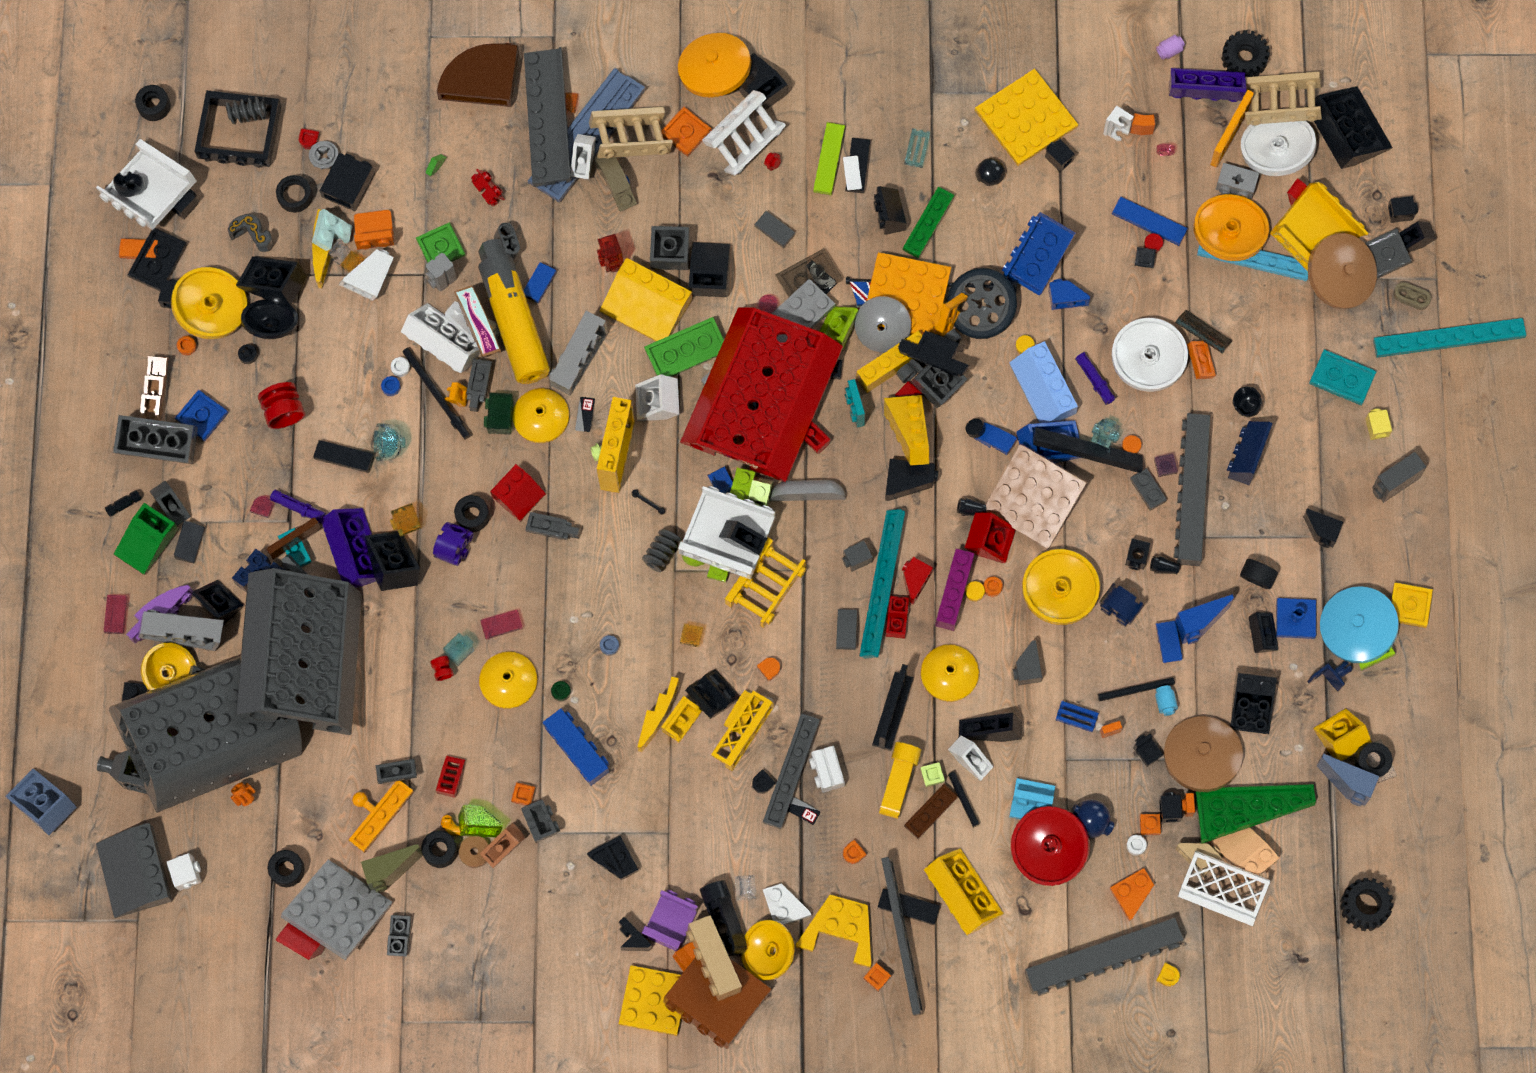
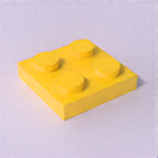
M1394 582L1391 602L1397 612L1399 623L1427 628L1433 589Z

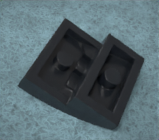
M716 669L705 674L701 680L689 685L685 690L710 719L729 708L740 698Z

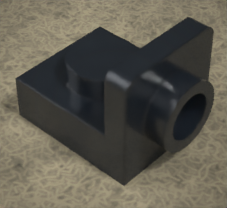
M1151 733L1147 736L1143 734L1138 737L1133 747L1147 767L1164 755L1152 740L1153 736Z

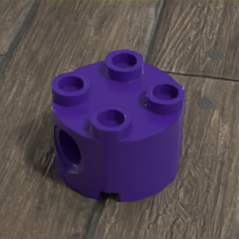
M446 522L441 529L444 532L442 535L438 534L434 544L433 557L454 566H459L461 560H465L469 553L467 546L471 542L474 533L451 522Z

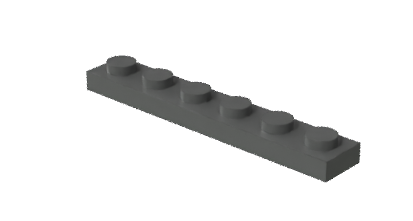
M801 713L764 816V824L782 829L820 719Z

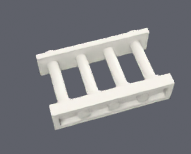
M753 90L702 140L706 146L719 149L729 163L724 169L728 174L734 176L739 174L743 167L774 137L778 136L786 126L785 123L773 121L762 107V102L766 97L761 92ZM754 110L758 112L768 126L761 134L749 119V115ZM742 122L755 138L749 146L746 145L736 131ZM731 135L742 151L735 159L723 143L724 139Z

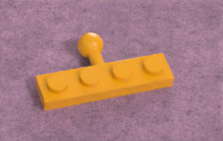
M396 781L376 806L368 801L365 793H355L352 797L353 804L356 807H364L370 814L349 838V842L365 853L414 791L402 781Z

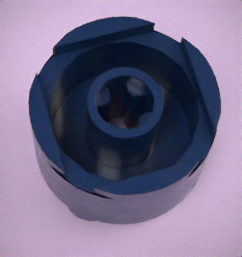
M1112 583L1099 601L1100 610L1108 616L1111 614L1116 616V621L1124 627L1127 624H1132L1144 607V604L1142 602L1138 604L1135 601L1137 597L1121 586L1116 588L1115 583Z

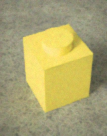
M1373 409L1367 414L1366 423L1370 440L1389 437L1392 428L1387 410Z

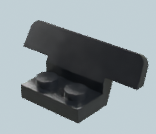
M925 330L918 345L902 339L898 346L901 354L956 376H963L970 367V365L954 359L957 351L963 352L964 344Z

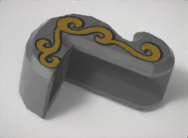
M244 214L231 221L228 227L231 240L240 237L248 231L259 251L268 252L273 247L271 234L268 230L263 232L261 222L255 215Z

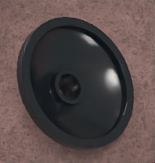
M264 299L255 301L244 308L241 314V323L243 328L255 337L279 339L289 335L296 329L298 314L290 305L276 304Z

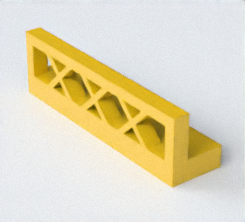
M753 690L711 756L724 763L727 769L733 771L774 708L773 702ZM756 697L763 704L760 708L752 710L751 702ZM751 714L752 721L750 724L741 726V717ZM740 730L741 738L738 741L731 742L730 734ZM730 747L731 753L727 759L718 755L721 748Z

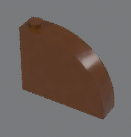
M512 43L483 44L472 47L456 56L447 65L440 77L437 87L438 100L511 107L519 57L518 46Z

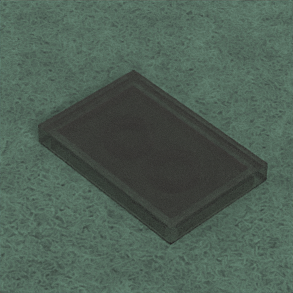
M824 248L775 274L788 298L808 279L822 291L843 281L841 274Z

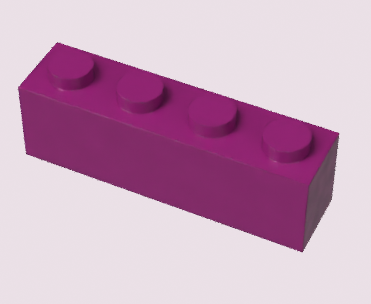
M960 549L955 550L936 619V627L954 631L974 560V553Z

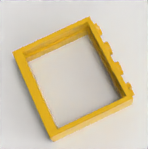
M612 398L596 468L600 490L620 492L635 424L632 400Z

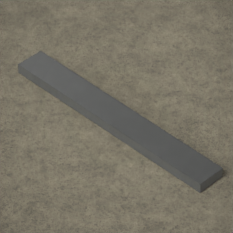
M889 857L881 858L912 1013L914 1016L923 1015L893 860Z

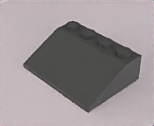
M150 823L129 828L96 843L114 918L172 902L154 827Z

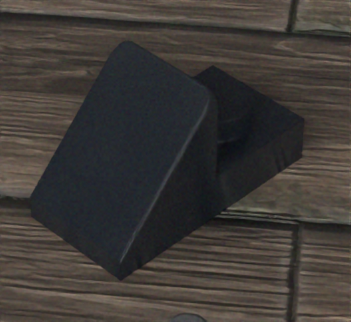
M625 917L619 921L620 932L626 938L630 936L620 947L622 951H650L652 949V945Z

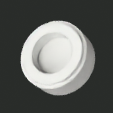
M403 357L395 358L391 362L392 373L397 377L406 376L410 371L408 360Z
M1140 835L1131 836L1126 844L1128 852L1135 856L1143 854L1147 846L1146 840Z

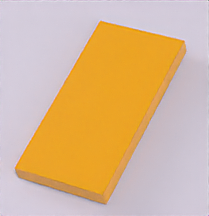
M1247 90L1214 150L1210 165L1218 167L1245 118V112H1248L1254 92Z

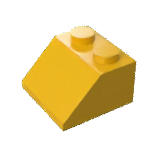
M1346 708L1313 728L1329 754L1340 761L1356 753L1363 744L1372 742L1366 725Z

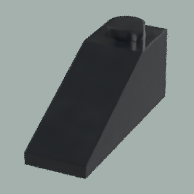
M1013 712L959 720V737L963 736L969 740L997 742L1021 740L1022 721Z

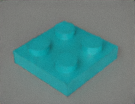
M855 379L848 380L847 388H845V400L847 405H850V417L852 423L856 422L857 428L865 426V412Z

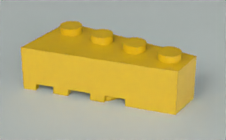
M922 395L884 398V415L888 419L891 429L894 430L898 443L900 442L910 466L929 464V444Z

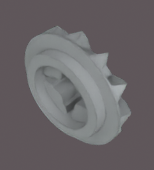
M328 141L317 142L309 151L310 162L314 167L321 170L324 168L330 169L338 156L337 147ZM319 152L323 154L328 152L327 156L329 159H321V155L319 154Z

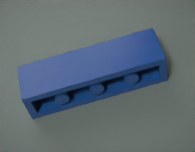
M560 708L542 722L543 726L589 785L592 786L609 773L607 766L610 764L604 756L599 757L596 753L598 749L592 741L587 742L584 738L586 734L580 726L576 727L572 723L574 719L568 711L564 713Z

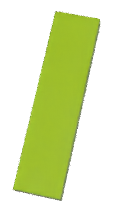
M828 122L826 124L813 189L814 193L832 195L845 125Z

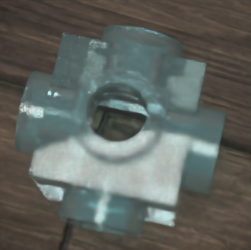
M1102 419L1099 423H1095L1092 429L1093 437L1091 441L1109 448L1113 443L1118 442L1121 434L1118 432L1120 426L1114 420Z

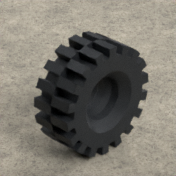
M1243 30L1242 34H1240V31H1237L1235 36L1233 34L1229 36V40L1225 42L1221 57L1223 67H1227L1226 71L1244 72L1245 77L1259 76V73L1264 71L1270 54L1269 45L1266 46L1267 41L1265 39L1261 40L1262 35L1258 34L1255 36L1254 31L1248 34L1247 30ZM1243 50L1249 51L1252 54V59L1250 61H1243L1238 57V53Z

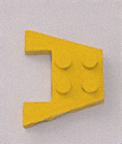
M829 895L796 943V948L813 952L818 933L858 943L853 964L871 968L868 905Z

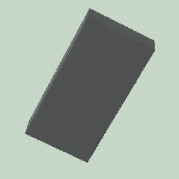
M767 211L754 224V227L782 248L795 236L793 230Z

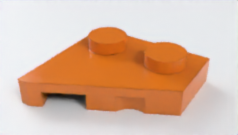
M1143 868L1110 887L1112 894L1129 921L1133 919L1154 887V884Z

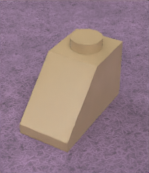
M1179 843L1175 849L1189 864H1191L1195 851L1218 860L1222 859L1220 856L1221 852L1215 846L1211 847L1206 843ZM1197 857L1195 864L1198 871L1208 867L1206 860ZM1210 870L1203 872L1200 875L1204 878L1210 872Z

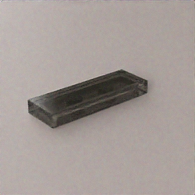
M1187 310L1175 322L1222 354L1232 343L1231 339Z

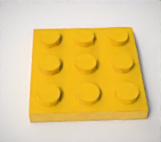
M630 965L618 1024L678 1036L681 1015L676 1011L671 1012L668 1010L663 1001L664 996L681 975Z

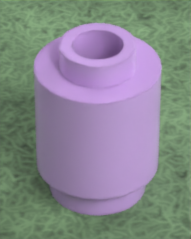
M1173 35L1160 42L1156 50L1162 60L1169 59L1182 52L1185 43L1180 36Z

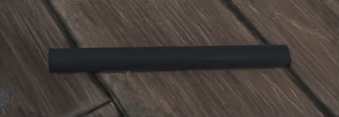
M1171 677L1097 694L1098 700L1100 702L1157 689L1161 686L1175 685V681Z

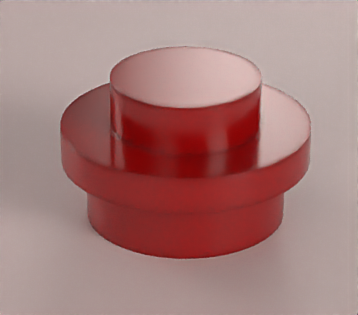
M772 152L766 156L764 165L770 171L777 169L781 163L780 155Z

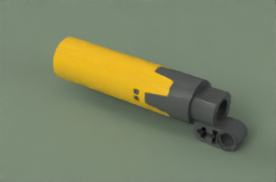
M501 223L494 234V239L482 243L478 251L481 259L478 269L516 382L531 384L547 377L550 373V367L513 261L520 250L515 230L511 224Z

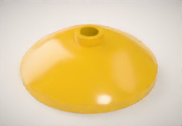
M538 388L524 393L517 400L513 408L512 419L515 429L524 439L534 443H547L557 439L567 428L569 409L565 400L557 392ZM542 409L543 412L541 414H538L537 410Z
M161 643L152 647L145 654L141 663V677L146 688L151 691L189 676L190 667L197 665L193 656L184 647L175 643ZM163 671L167 673V677L162 675Z
M949 644L936 647L927 654L921 666L923 686L930 695L941 701L954 702L964 699L974 690L979 678V669L975 658L969 651L957 645ZM952 667L954 671L948 672L947 668Z
M502 652L492 656L483 665L479 676V685L483 696L492 705L503 709L517 708L525 704L533 696L537 687V673L531 661L525 656L516 652ZM509 674L511 677L506 680L504 675Z
M763 920L754 924L744 936L747 949L741 955L746 970L758 979H777L789 969L793 961L794 941L792 935L783 924L777 921Z

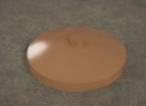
M1338 233L1323 238L1313 248L1308 261V277L1313 291L1321 301L1333 308L1348 309L1362 304L1372 294L1377 279V267L1372 252L1363 241L1350 234Z
M1207 716L1188 718L1171 730L1165 742L1164 762L1169 774L1177 783L1193 791L1211 792L1225 787L1237 776L1242 764L1243 750L1239 737L1229 725L1216 718Z

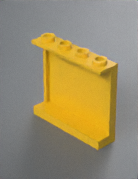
M1314 182L1309 183L1271 230L1270 234L1308 272L1310 254L1316 244L1323 238L1338 233L1350 234L1360 238L1361 236L1368 235V232L1364 229V225L1356 221L1352 217V213L1340 204L1339 199L1327 191V187L1324 184Z

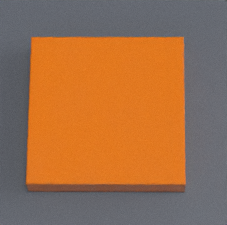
M683 107L661 132L664 139L672 140V145L688 157L712 131V128L687 108Z

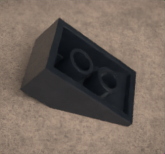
M252 256L236 286L273 303L291 306L307 276L298 262Z
M402 531L365 536L374 577L381 591L418 586L420 567Z

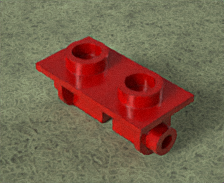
M476 169L478 174H474L471 177L472 183L479 192L486 189L481 195L487 204L493 207L498 203V199L505 200L501 188L496 184L494 185L491 181L493 179L486 170Z

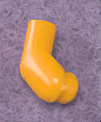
M450 815L442 817L441 826L446 832L454 836H467V826H457Z

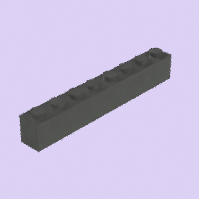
M1187 413L1186 419H1182L1181 430L1185 431V435L1181 437L1180 449H1184L1183 455H1180L1179 467H1182V474L1179 473L1178 485H1181V492L1177 494V503H1180V510L1176 511V521H1179V528L1175 529V540H1178V547H1174L1173 558H1177V563L1180 565L1200 566L1202 561L1210 415Z
M1172 918L1027 968L1024 973L1032 995L1038 994V996L1049 993L1051 988L1056 987L1058 990L1067 987L1068 982L1075 980L1076 983L1086 980V976L1094 974V977L1106 973V969H1120L1124 967L1123 963L1129 961L1132 964L1143 960L1142 957L1160 955L1161 950L1167 948L1169 951L1175 950L1180 947L1183 937L1176 919Z

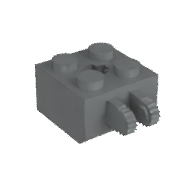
M913 359L909 361V364L918 372L910 382L936 408L940 407L967 380L964 375L956 376L928 364L922 368L917 361ZM938 377L941 378L940 383H937L936 381Z

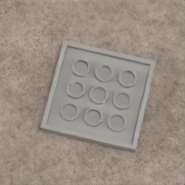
M327 860L281 913V918L346 961L392 906V901L380 893H376L375 890H371L368 885L330 860Z

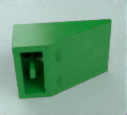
M143 503L132 518L114 555L145 575L179 529L173 521L146 503Z

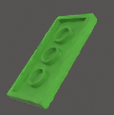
M711 317L644 346V349L656 376L662 374L672 377L716 358L724 340L714 318Z

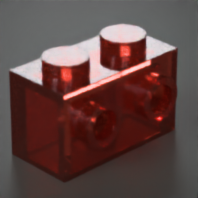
M616 234L597 239L599 246L597 254L600 266L605 267L606 273L619 271L624 262Z

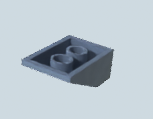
M1326 754L1322 755L1317 764V767L1344 797L1351 800L1350 803L1356 806H1365L1370 800L1379 776Z
M32 769L5 796L48 835L76 809L75 804L62 791L35 769Z

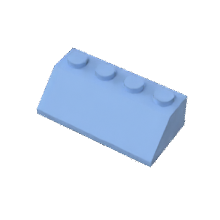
M1045 341L1028 348L1009 362L1039 423L1059 422L1077 413L1078 406Z

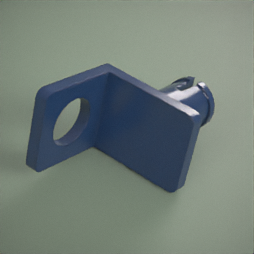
M1344 661L1334 670L1327 664L1313 674L1307 682L1310 684L1323 674L1336 691H1340L1345 685L1341 678L1352 672V667L1350 665L1346 668L1349 664L1347 661Z

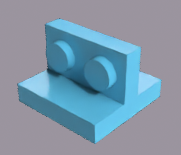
M1017 778L1009 818L1021 820L1023 816L1034 809L1052 806L1055 786Z

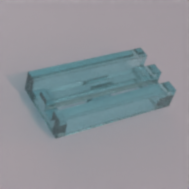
M912 128L904 162L905 165L923 168L930 132L927 131L925 133L923 130L916 131V129ZM916 135L918 136V139L915 147L913 160L909 161L914 142V137ZM925 137L920 163H918L916 160L921 139Z

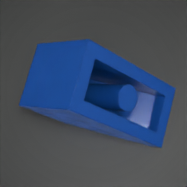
M1056 279L1049 282L1048 291L1051 310L1089 306L1090 296L1070 281Z

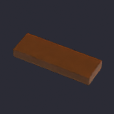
M312 518L269 546L266 550L271 558L275 559L321 529L316 518Z
M943 784L907 821L904 827L919 840L958 799V796L947 785Z

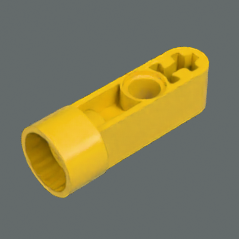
M895 742L891 756L894 762L879 814L896 819L899 818L913 766L918 765L922 749L906 743Z

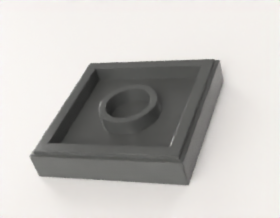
M1397 228L1365 243L1375 259L1377 278L1413 263Z

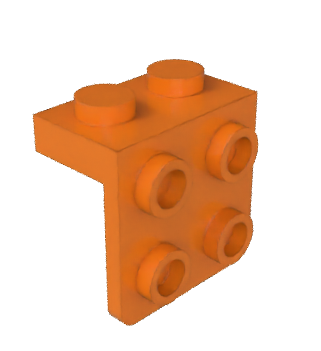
M389 210L354 215L356 233L354 240L357 250L395 245L392 216Z

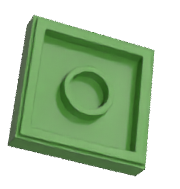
M450 222L416 237L427 263L432 259L435 260V257L440 253H444L451 262L466 256Z

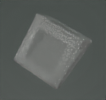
M340 238L329 251L331 260L340 266H343L352 254L351 249Z

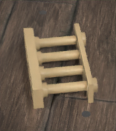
M1320 72L1245 77L1246 92L1247 90L1254 92L1251 102L1252 111L1245 112L1247 125L1256 126L1268 123L1322 119L1321 107H1315V88H1321ZM1307 89L1308 107L1296 108V90ZM1278 91H1289V109H1278ZM1270 92V110L1259 111V93Z
M664 108L592 111L589 126L590 128L599 129L602 141L597 157L609 159L613 157L669 154L673 142L672 140L663 139L660 128L665 114ZM642 125H652L656 141L645 140ZM624 126L635 127L638 142L627 141ZM606 127L617 128L620 143L610 144Z

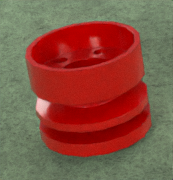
M277 383L265 388L258 394L257 397L259 403H261V409L265 411L264 417L268 428H285L298 423L305 417V411L301 401L298 400L299 394L296 392L297 389L294 383Z

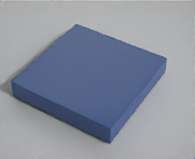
M198 390L178 413L175 420L181 424L197 426V436L205 442L229 412Z

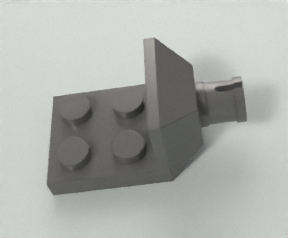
M128 751L116 755L114 759L100 756L97 763V771L109 773L124 789L147 794L139 774L134 773L135 766Z

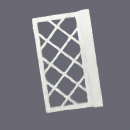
M1195 851L1178 897L1253 926L1270 880ZM1197 857L1206 860L1208 867L1198 871L1195 864ZM1218 866L1224 867L1227 874L1217 878L1213 868ZM1210 870L1214 880L1204 883L1200 874ZM1238 873L1243 875L1246 882L1235 885L1232 876ZM1197 875L1201 885L1196 887L1188 885L1189 878ZM1229 877L1233 887L1222 890L1219 881ZM1255 881L1264 883L1263 889L1254 893L1250 883ZM1216 882L1220 892L1216 894L1209 893L1206 886ZM1248 885L1251 894L1241 898L1238 888ZM1235 890L1238 900L1228 901L1225 893ZM1253 897L1256 902L1255 909L1246 908L1243 901Z

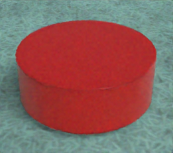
M1152 233L1145 238L1144 248L1156 249V253L1162 249L1163 239L1160 235Z

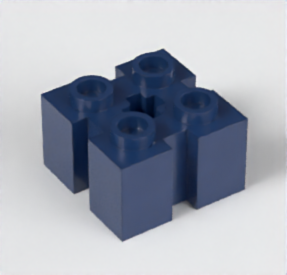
M255 549L246 560L249 565L245 569L241 566L232 577L235 585L247 593L249 573L272 568L285 569L275 562L271 564L266 555Z

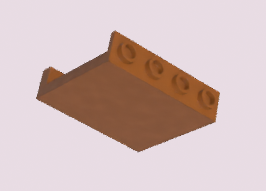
M695 957L664 996L663 1002L668 1010L671 1012L676 1011L680 1014L683 1021L695 1025L702 1035L710 1036L718 1047L728 1049L730 1043L763 1000H766L770 995L771 988L730 959L742 985L741 992L718 1001L717 997L711 994L709 979L705 978L702 973L701 967L703 965L701 961Z

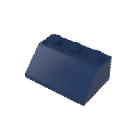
M1249 421L1247 427H1242L1239 435L1242 441L1240 444L1236 443L1233 454L1236 455L1235 460H1230L1226 470L1230 472L1229 479L1250 486L1272 427V422Z

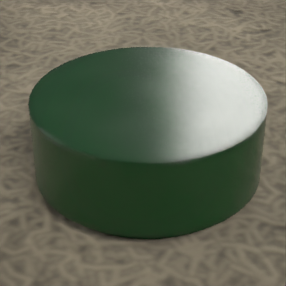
M564 681L554 683L551 688L553 698L557 701L567 700L571 694L570 686Z

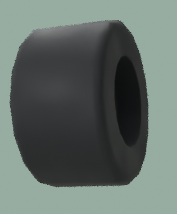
M158 85L144 86L135 97L138 112L148 121L161 120L170 111L169 97L165 90ZM156 98L160 100L159 104L155 107L149 108L146 106L150 99Z
M464 496L457 502L454 509L458 525L471 532L480 531L488 524L490 518L489 508L486 502L479 496ZM472 507L477 508L479 516L476 519L468 520L465 517V511Z
M1253 559L1246 560L1240 573V577L1269 590L1272 588L1278 575L1275 569Z
M1377 742L1363 744L1358 748L1354 757L1355 767L1379 777L1389 772L1393 762L1392 754L1388 747ZM1372 752L1380 756V764L1374 768L1368 766L1366 762L1368 754Z
M441 830L433 831L424 838L421 845L422 855L432 867H447L457 857V844L453 836L448 832ZM437 842H443L447 846V852L440 857L432 853V847Z
M281 850L273 854L267 866L269 876L280 887L288 888L295 886L304 877L305 867L303 861L298 854L290 850ZM286 861L291 862L294 867L293 872L288 876L281 875L279 873L280 864Z

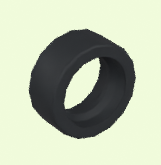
M287 176L278 183L276 188L277 200L281 207L288 212H301L311 204L313 197L311 187L307 180L301 176ZM291 185H300L305 190V196L299 202L289 203L283 196L286 188Z

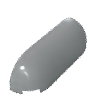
M796 480L778 483L772 489L769 501L845 500L846 497L843 488L835 481Z

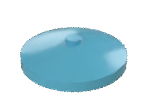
M1351 587L1338 592L1327 602L1320 618V632L1327 648L1338 658L1351 663H1367L1382 657L1393 646L1399 630L1398 616L1392 602L1381 592L1369 587Z

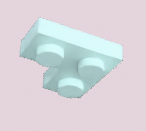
M322 209L319 211L312 243L325 251L331 249L333 238L346 244L350 240L353 226L329 211Z

